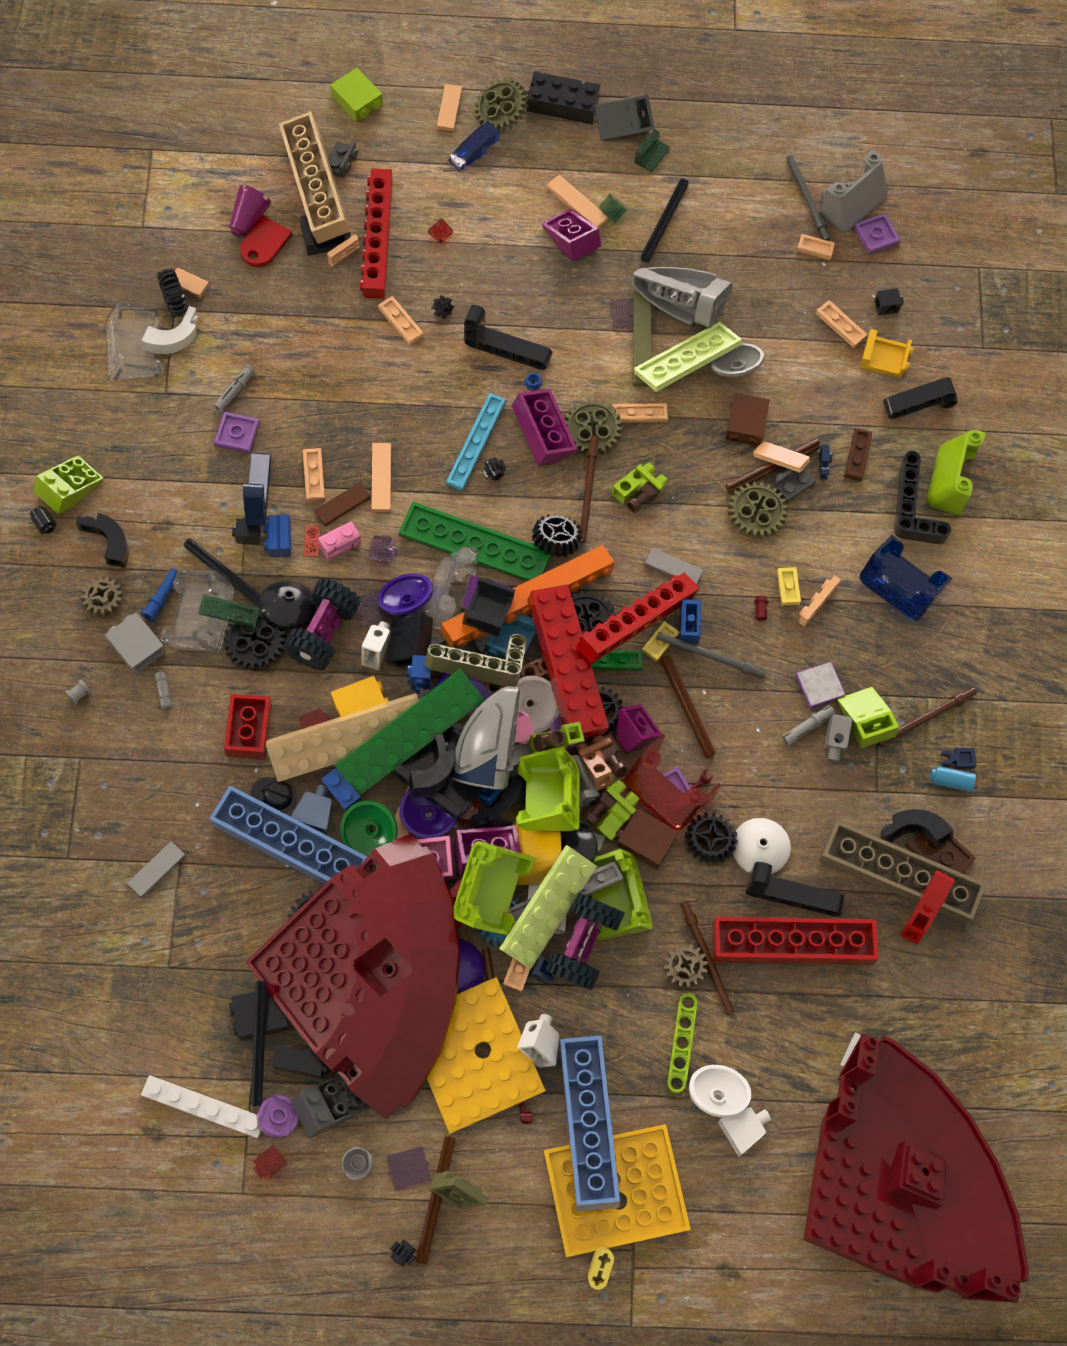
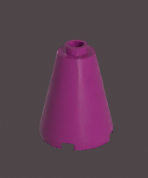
M240 185L237 191L229 225L231 233L237 237L245 236L271 204L269 198L267 200L264 199V194L253 187L246 185L243 188Z

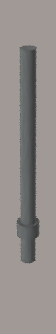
M789 155L786 159L814 217L815 226L821 232L823 239L829 241L831 237L827 231V224L820 216L793 155Z
M658 632L656 637L657 640L740 669L745 674L749 675L751 673L762 678L765 676V670L754 667L749 662H740Z

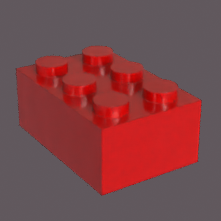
M231 694L224 745L227 757L266 759V740H268L272 709L270 696Z

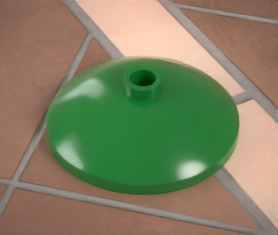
M366 800L352 805L344 813L340 824V834L344 845L368 857L375 848L396 840L398 828L395 817L386 806L376 801ZM372 825L376 827L375 832L371 829Z

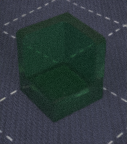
M611 193L599 206L601 211L614 223L627 210L624 204Z

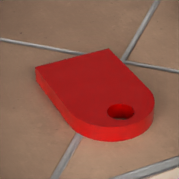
M262 215L240 245L243 261L252 267H263L270 264L293 235L292 231ZM251 254L258 255L255 259L249 258Z

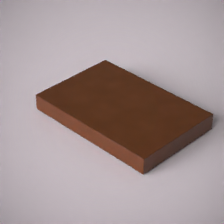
M916 833L905 844L913 853L960 873L976 858L954 837L938 849L935 848L927 837Z

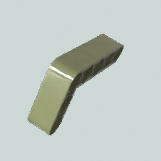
M520 634L510 636L505 659L432 644L428 647L425 665L431 670L454 674L461 668L470 679L505 687H515L518 684L522 670L526 639Z

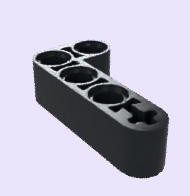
M949 377L889 396L883 400L889 419H897L940 403L944 409L954 407L958 403L955 388Z

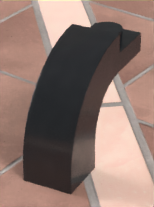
M98 513L96 520L90 516H78L76 525L79 531L98 534L108 540L104 555L107 565L126 568L129 547L119 524L112 518Z
M435 734L432 744L436 764L426 770L410 772L408 784L411 798L430 796L442 789L449 780L454 765L455 753L454 750L448 751V742L444 741L443 734Z
M519 774L510 777L508 786L504 789L503 797L495 806L470 816V821L475 829L511 826L516 822L519 811L526 810V781Z
M921 809L904 810L892 815V824L886 825L881 831V839L890 843L904 834L919 833L927 837L936 849L953 839V829L943 818L933 812Z

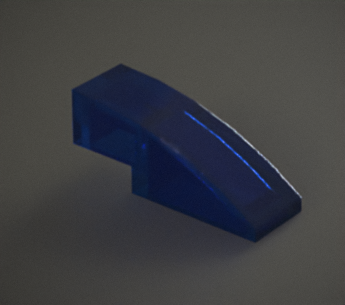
M487 121L456 148L448 158V161L458 171H461L483 156L488 147L499 141V131Z

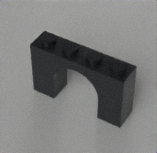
M277 1045L272 1062L273 1069L322 1080L323 1074H327L329 1068L311 1048L298 1050Z

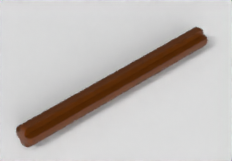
M814 439L792 451L808 455L820 449L821 444L818 439ZM769 462L725 485L728 493H733L735 490H739L740 486L745 487L746 483L751 484L782 468V466Z
M665 655L661 658V663L705 757H713L716 753L671 656Z
M445 1136L436 1174L449 1171L455 1145V1138ZM434 1192L431 1193L416 1257V1262L419 1264H427L442 1197Z

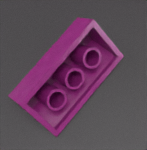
M551 389L523 392L517 395L511 406L538 466L554 464L577 451V447Z

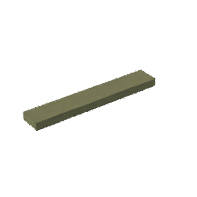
M634 289L633 385L648 386L634 374V368L651 359V302Z

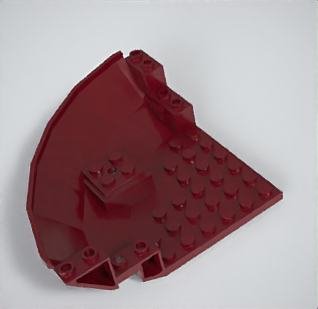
M411 833L375 848L358 867L350 865L334 875L245 962L259 981L267 982L268 993L313 1052L332 1071L338 1072L347 1083L348 1088L384 1119H387L400 1105L403 1108H407L414 1101L441 1055L457 999L460 945L457 922L454 919V900L434 853L429 847H422ZM376 866V870L372 872V867ZM392 966L393 972L388 974L387 969ZM357 1070V1075L353 1077V1071Z
M862 1033L838 1077V1081H840L838 1095L829 1102L821 1123L803 1240L916 1289L935 1293L948 1289L967 1300L1018 1303L1019 1294L1021 1293L1020 1282L1028 1281L1029 1269L1020 1216L997 1158L970 1113L934 1071L895 1040L884 1036L878 1041L875 1037Z

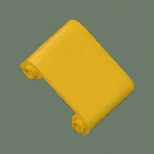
M515 822L511 826H516L521 853L535 857L533 869L527 875L520 874L517 885H541L561 854L560 831H524Z

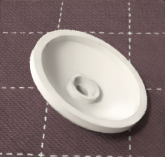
M539 676L520 678L515 686L520 687L518 712L524 711L530 715L534 734L543 732L550 728L552 721L559 716L551 682ZM528 700L533 701V705L530 707L527 706Z
M755 818L744 822L736 830L737 836L735 839L738 840V843L734 845L736 850L732 853L735 861L743 870L750 873L755 862H765L772 865V875L785 866L790 856L791 844L786 831L779 824L769 819ZM764 840L767 845H761L760 841Z
M708 1065L702 1067L692 1075L689 1083V1093L693 1102L704 1112L716 1117L727 1118L741 1114L746 1110L751 1099V1090L746 1079L737 1071L726 1066Z

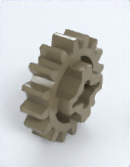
M101 576L98 577V580L91 578V584L85 583L87 589H81L84 595L80 596L83 601L84 608H87L88 613L94 611L95 616L102 613L103 617H105L106 612L112 615V609L118 610L117 604L123 603L121 599L123 592L121 591L120 584H117L115 579L110 582L109 576H106L105 580Z
M682 943L681 949L678 946H674L675 952L669 950L668 955L670 958H665L664 960L666 963H669V965L664 966V970H669L666 977L672 976L671 983L679 982L680 988L683 984H686V987L689 988L690 983L697 986V979L704 980L701 974H707V970L703 968L708 965L707 961H703L706 955L699 954L700 948L693 950V944L686 948L685 943ZM684 953H690V954H692V955H694V956H693V957H689V956H686ZM677 957L678 965L672 968V962ZM683 962L686 964L690 963L689 970L681 968ZM697 964H699V971L695 975L693 969ZM678 975H685L688 979L680 978Z

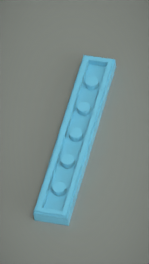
M489 393L450 472L446 485L461 491L464 490L506 404L505 398Z

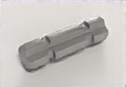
M157 672L155 678L161 708H171L172 704L165 672Z

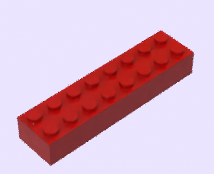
M566 584L533 590L527 600L562 725L580 722L584 739L604 735L609 725L591 663L576 648L580 642L579 637L582 635L569 586Z
M715 917L712 922L713 962L874 965L878 960L877 926L874 919Z

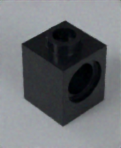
M898 288L877 291L874 300L878 316L899 313L904 302Z

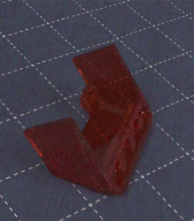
M662 734L634 763L625 775L623 784L626 785L625 789L628 792H633L639 798V802L660 821L676 831H681L715 798L721 784L718 783L707 795L698 788H691L684 794L656 769L661 762L658 750L666 737Z

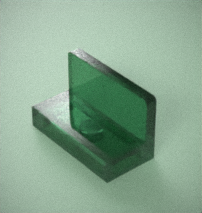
M656 129L652 131L636 151L634 162L650 172H653L670 149L669 146L659 141L660 132Z

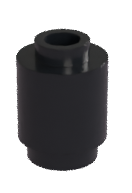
M38 506L30 512L31 520L41 534H50L55 530L57 523L46 508Z

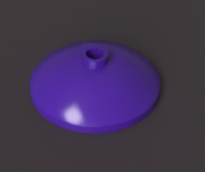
M401 575L382 587L377 598L378 604L384 612L391 615L411 614L427 604L433 594V586L430 579L424 575Z
M410 789L403 795L399 806V815L403 826L413 836L421 839L442 837L455 826L456 821L424 797L411 798ZM430 812L433 815L432 817H426L425 814Z
M459 939L460 961L457 994L481 984L485 971L483 957L479 950L470 942Z

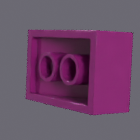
M571 209L541 223L560 251L572 261L602 246L599 228Z
M516 826L456 830L455 849L460 877H463L471 848L477 841L521 853Z

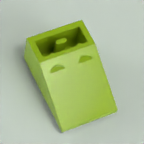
M76 456L37 475L33 492L59 515L75 506L104 478L81 457Z
M873 687L837 698L844 716L853 718L851 730L860 749L896 737L899 725L890 708Z

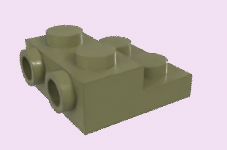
M451 1171L435 1174L429 1189L460 1209L484 1206L489 1198L482 1193L481 1189L472 1186L464 1178L456 1176Z

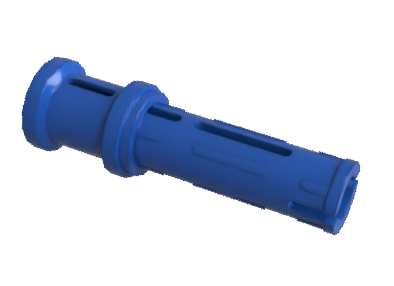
M170 569L156 594L148 599V605L144 610H141L140 614L146 620L155 622L156 615L160 609L164 608L165 599L182 575L180 571L176 573L177 569Z

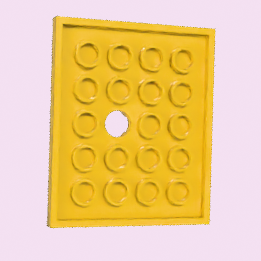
M497 977L457 994L456 1005L441 1055L427 1077L450 1135L546 1092L532 1059L526 1057L517 1048L522 1035ZM482 1042L489 1044L491 1047L490 1055L483 1059L475 1054L476 1046Z
M666 1124L613 1135L619 1193L625 1195L627 1199L626 1206L620 1210L613 1208L577 1212L570 1145L543 1151L566 1258L595 1252L599 1247L613 1248L691 1230Z

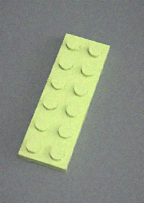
M718 322L711 328L699 332L635 367L634 374L657 392L741 346L742 339L721 322Z
M566 845L499 949L532 969L573 905L578 892L582 891L597 866Z

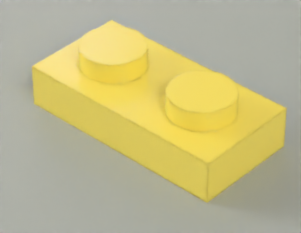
M796 567L778 568L777 578L781 606L800 605L801 598Z
M665 621L642 648V652L655 662L661 658L671 645L657 640L658 632L677 638L680 633Z

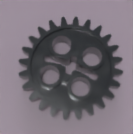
M589 590L587 595H584L582 591H580L579 596L575 593L572 595L575 610L580 613L577 617L580 628L583 630L582 634L586 632V620L583 619V605L586 608V619L589 621V632L598 623H605L611 615H617L612 613L614 612V606L609 607L610 601L604 602V596L597 598V592L593 596H591ZM595 608L598 612L593 613L589 609Z
M255 610L254 615L247 611L246 617L241 613V619L233 618L235 624L229 623L230 630H225V635L227 636L223 637V640L226 643L224 644V649L227 650V656H231V662L237 660V667L243 664L244 670L248 666H251L252 671L255 670L256 666L262 670V665L264 664L269 668L270 661L276 663L275 657H282L279 651H284L283 645L286 642V639H284L286 637L285 631H282L283 628L269 623L262 614L258 615L257 610ZM248 627L253 628L250 632L244 631ZM266 632L272 633L269 637L262 636ZM241 644L247 645L244 649H239L238 647ZM260 649L265 650L263 654L256 653Z

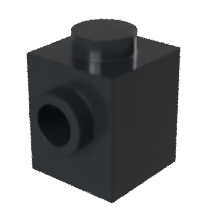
M245 517L236 519V525L232 526V536L235 537L236 544L259 545L261 527L246 526Z

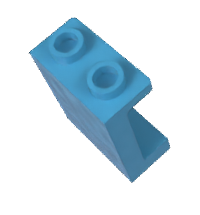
M521 614L517 616L513 623L504 624L499 637L492 635L489 642H486L485 652L489 656L505 659L510 636L520 634L526 639L525 656L536 634L533 618Z

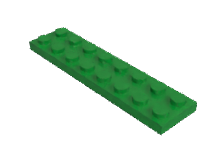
M412 502L399 531V536L526 582L544 574L551 557L550 554L544 555V551H538V547L534 546V544L416 502Z
M460 668L334 765L360 796L393 771L398 764L401 765L434 740L435 734L443 733L484 702L485 699Z

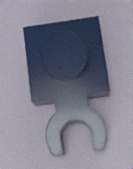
M822 445L819 452L820 479L827 480L829 463H832V452H829V445Z
M955 748L954 753L947 750L941 753V756H946L949 761L942 762L944 767L955 764L956 769H975L977 766L975 748Z

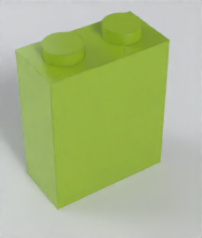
M358 68L330 84L331 96L356 122L364 119L369 113L383 105L382 93Z

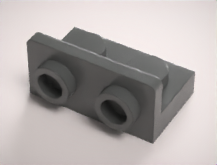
M352 141L350 145L336 142L328 158L333 175L344 178L346 172L349 173L351 162L353 159H356L358 154L355 141Z
M805 468L800 473L789 469L787 472H781L775 477L773 488H777V493L782 492V499H786V503L815 485L816 480Z

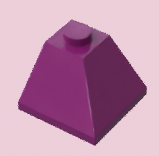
M642 704L618 710L617 739L627 753L638 751L662 736V733Z

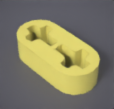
M599 1247L595 1251L587 1276L590 1286L597 1290L603 1289L608 1283L614 1263L613 1253L607 1247ZM606 1253L609 1259H605L601 1266L599 1256H603ZM600 1270V1276L602 1280H598V1282L595 1283L593 1276L597 1277L598 1272Z

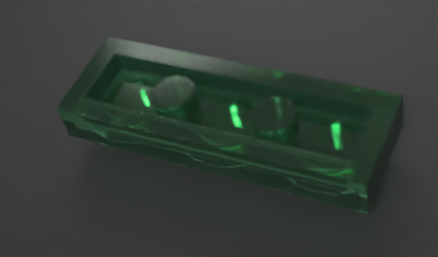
M203 594L198 615L255 628L260 608Z

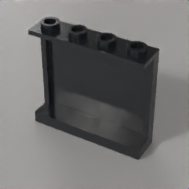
M453 725L441 734L444 736V741L448 742V751L454 750L455 753L462 731H457L453 728ZM434 740L412 755L402 765L398 764L394 769V776L409 786L408 779L411 771L426 770L436 764L432 746ZM451 771L445 786L438 792L424 798L458 822L484 787L455 781L452 779Z

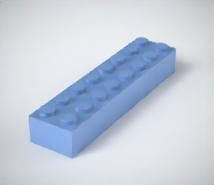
M232 786L228 787L209 818L213 827L324 885L343 869L350 865L358 867L367 858V856Z
M602 1036L560 1039L576 1211L619 1208L620 1197Z

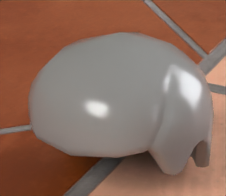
M363 1147L351 1148L342 1158V1170L351 1180H362L368 1177L373 1170V1157Z

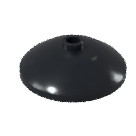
M279 581L269 585L264 589L259 600V608L263 617L269 623L285 629L299 628L309 623L316 613L317 606L310 601L309 597L312 592L304 585L293 581Z
M579 823L578 830L560 831L561 852L567 845L593 863L597 854L598 843L595 834L588 826Z

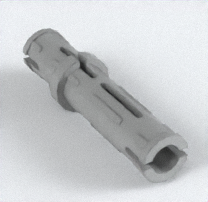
M246 365L242 372L233 378L232 384L213 404V407L222 413L238 392L247 386L246 383L256 373L251 366Z
M827 705L821 711L811 714L810 718L782 735L784 743L790 746L811 730L821 727L822 723L835 714L834 709Z

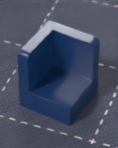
M540 955L530 970L528 977L547 985L553 981V977H551L552 973L545 970L548 961L544 960L545 956Z

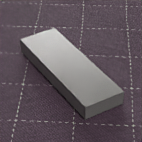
M653 547L645 561V566L670 577L679 576L685 572L696 584H698L703 573V569Z
M171 841L127 884L143 898L186 855Z

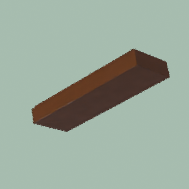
M854 428L844 474L845 478L862 481L873 431Z
M359 482L315 509L314 513L322 524L327 526L369 500L371 495L364 485Z

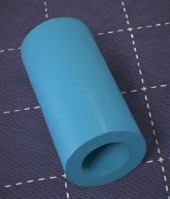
M936 766L935 769H931L929 779L932 780L933 785L972 793L976 774Z

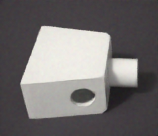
M379 622L378 626L371 625L362 644V666L380 670L389 647L390 625L388 623Z
M541 1014L539 1020L526 1023L517 1047L526 1057L532 1059L538 1068L556 1066L559 1033L551 1026L552 1017L547 1014Z
M749 1107L737 1116L721 1118L718 1124L739 1157L766 1134L763 1125L771 1121V1117L765 1109L755 1114L753 1109Z

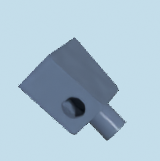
M318 785L315 794L305 792L291 817L328 835L333 809L332 799L326 798L329 789L326 786Z

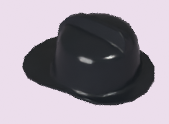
M265 777L257 780L251 787L250 794L252 797L282 813L288 812L296 804V791L291 785L283 781L278 782L277 779Z

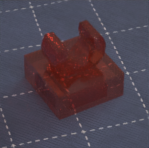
M439 219L428 229V233L441 244L453 234V229L443 219Z

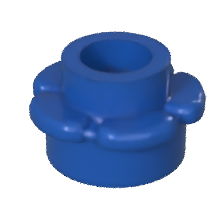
M530 373L524 380L525 385L530 390L539 389L542 386V379L537 373Z

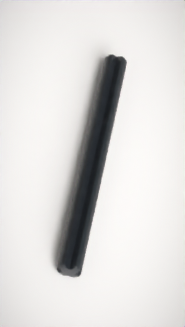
M681 178L641 254L642 261L649 262L688 187L689 181L687 179Z
M188 538L184 542V547L259 607L261 595L194 540Z
M261 980L255 983L252 1106H261L263 1101L267 982Z

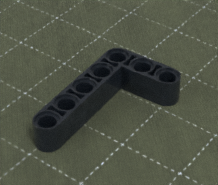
M479 305L470 306L464 321V343L466 345L539 370L547 368L553 354L551 349L485 327L486 312L484 308Z
M908 451L900 467L894 533L902 539L943 544L951 533V527L947 522L915 517L921 456L916 451ZM901 525L906 526L908 529L902 528Z
M765 862L754 863L748 876L745 891L747 895L830 916H841L844 901L843 894L772 877V865Z

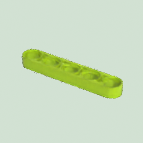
M691 993L683 994L678 1002L667 1079L668 1090L674 1094L681 1093L687 1083L698 1004L697 998ZM684 998H691L694 1005L692 1008H685L682 1001ZM688 1018L691 1026L689 1028H682L679 1023L680 1019ZM679 1038H685L688 1041L686 1048L682 1049L677 1046ZM682 1058L685 1061V1067L682 1069L676 1068L674 1060ZM672 1079H680L682 1087L674 1089L671 1086Z

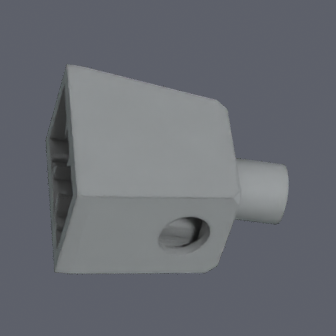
M833 714L828 720L824 749L829 750L828 760L839 762L840 754L847 749L852 717Z

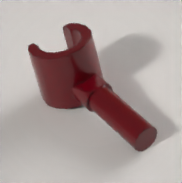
M708 769L703 770L700 779L691 787L692 791L702 784L710 783L713 775L710 778L704 776Z
M524 1102L520 1103L521 1122L523 1124H532V1111H526Z

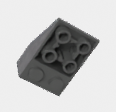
M639 94L594 105L601 140L655 129L648 94Z
M341 1075L303 1090L291 1100L309 1139L370 1108L369 1105L348 1088Z

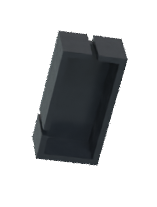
M534 71L527 95L529 101H527L528 107L526 111L593 124L595 116L594 105L598 104L600 84L587 81L583 84L582 80Z

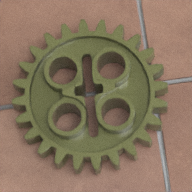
M505 77L502 82L499 78H497L495 84L491 81L490 87L485 85L486 90H480L482 95L476 97L479 102L474 103L477 107L474 109L476 112L475 116L479 123L485 129L489 128L490 131L495 129L497 132L500 131V128L506 131L507 126L512 129L513 123L518 125L516 120L523 119L521 114H526L523 108L528 107L526 102L529 101L523 86L517 81H513L512 78L507 81Z
M589 398L586 404L581 400L580 406L574 404V410L569 409V415H565V423L577 450L581 449L582 455L590 449L592 427L590 426L589 413L593 415L595 436H598V451L605 454V448L611 451V444L616 446V439L620 440L621 435L619 433H622V428L620 427L622 426V421L619 420L620 414H615L616 408L610 410V403L605 406L604 400L600 404L597 402V398H595L594 403H591ZM599 415H601V416H604L605 418L602 419V420H599V419H597L596 417L599 416ZM585 418L587 421L579 422L578 419ZM605 432L608 435L602 437L599 435V433ZM582 435H588L589 438H588V439H583V438H581V436H582Z
M755 481L752 486L746 483L745 488L740 486L739 491H734L728 504V515H731L730 522L735 521L733 527L739 526V533L746 531V537L751 533L753 539L756 535H759L760 539H762L763 534L768 538L771 532L776 534L777 529H782V524H785L788 512H786L788 505H784L786 499H780L782 492L776 494V487L771 490L770 484L764 487L763 482L760 483V486H757ZM753 497L756 501H752L749 498ZM764 497L765 500L762 503L761 509L757 514L755 522L751 523L754 513L758 508L759 502L761 498ZM766 505H772L773 508H769ZM746 512L749 516H745L742 513ZM759 520H765L767 523H762Z

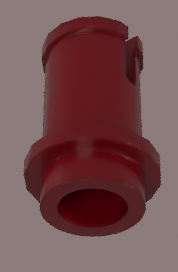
M756 596L754 600L756 605L755 619L758 621L767 620V604L769 600H767L766 596Z

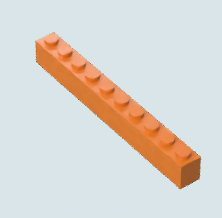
M601 545L513 588L515 589V595L504 624L513 623L517 616L521 614L527 616L531 613L527 600L531 591L568 584L570 592H576L581 586L592 584L597 578L601 576L606 577L611 574L615 561L605 547ZM464 613L441 623L440 630L447 644L452 648H462L472 640H479L487 632L462 624Z

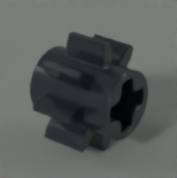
M440 295V299H434L433 306H431L435 310L434 315L440 316L443 319L447 315H452V310L455 308L451 304L452 299L445 298Z
M494 457L484 463L483 473L486 478L491 477L493 481H496L504 476L506 466L503 460L498 461Z
M404 1239L401 1243L396 1241L390 1248L393 1252L390 1258L401 1267L405 1263L410 1266L416 1258L413 1255L416 1249Z

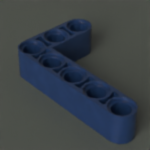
M270 453L251 454L249 483L243 484L246 526L266 525L271 470Z

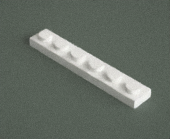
M150 1075L141 1093V1096L257 1139H259L262 1131L258 1126L256 1114Z

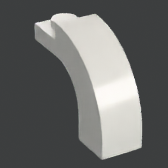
M189 306L181 324L174 329L160 330L148 326L142 338L143 350L155 354H171L190 345L197 335L196 325L198 316L196 315V308Z

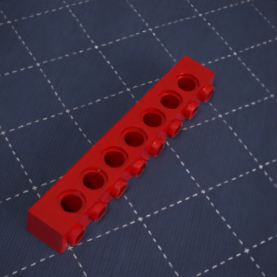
M371 168V175L367 176V186H370V190L366 191V201H369V205H365V215L368 216V220H364V230H367V235L363 234V245H366V249H362V260H365V263L361 265V275L364 276L363 280H360V291H363V298L385 299L393 183L392 169Z
M685 572L679 576H673L668 583H662L654 592L652 590L649 591L643 599L640 600L638 598L630 607L626 606L621 609L616 616L611 615L605 623H598L592 631L584 632L579 637L580 642L576 648L591 664L595 663L680 608L682 600H692L699 590L698 585Z

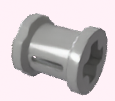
M80 679L75 687L71 690H66L65 693L77 705L78 701L86 694H91V691Z

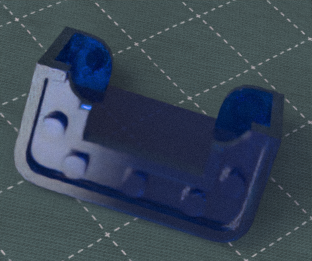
M891 535L872 554L860 573V580L866 587L912 620H919L953 578L943 571H936L929 577L900 556L904 550V545L898 538Z

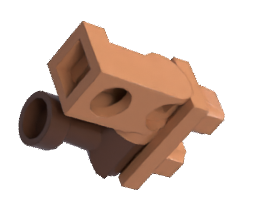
M601 735L594 737L592 740L593 745L589 747L586 743L576 746L577 753L597 791L613 783L612 773L616 778H622L629 771L627 765L624 762H619L617 759L616 747L612 744V740L610 738L604 739ZM607 764H610L613 767L612 771L607 766Z

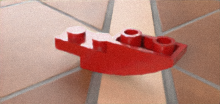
M936 870L900 933L901 937L917 945L919 944L940 910L955 879Z

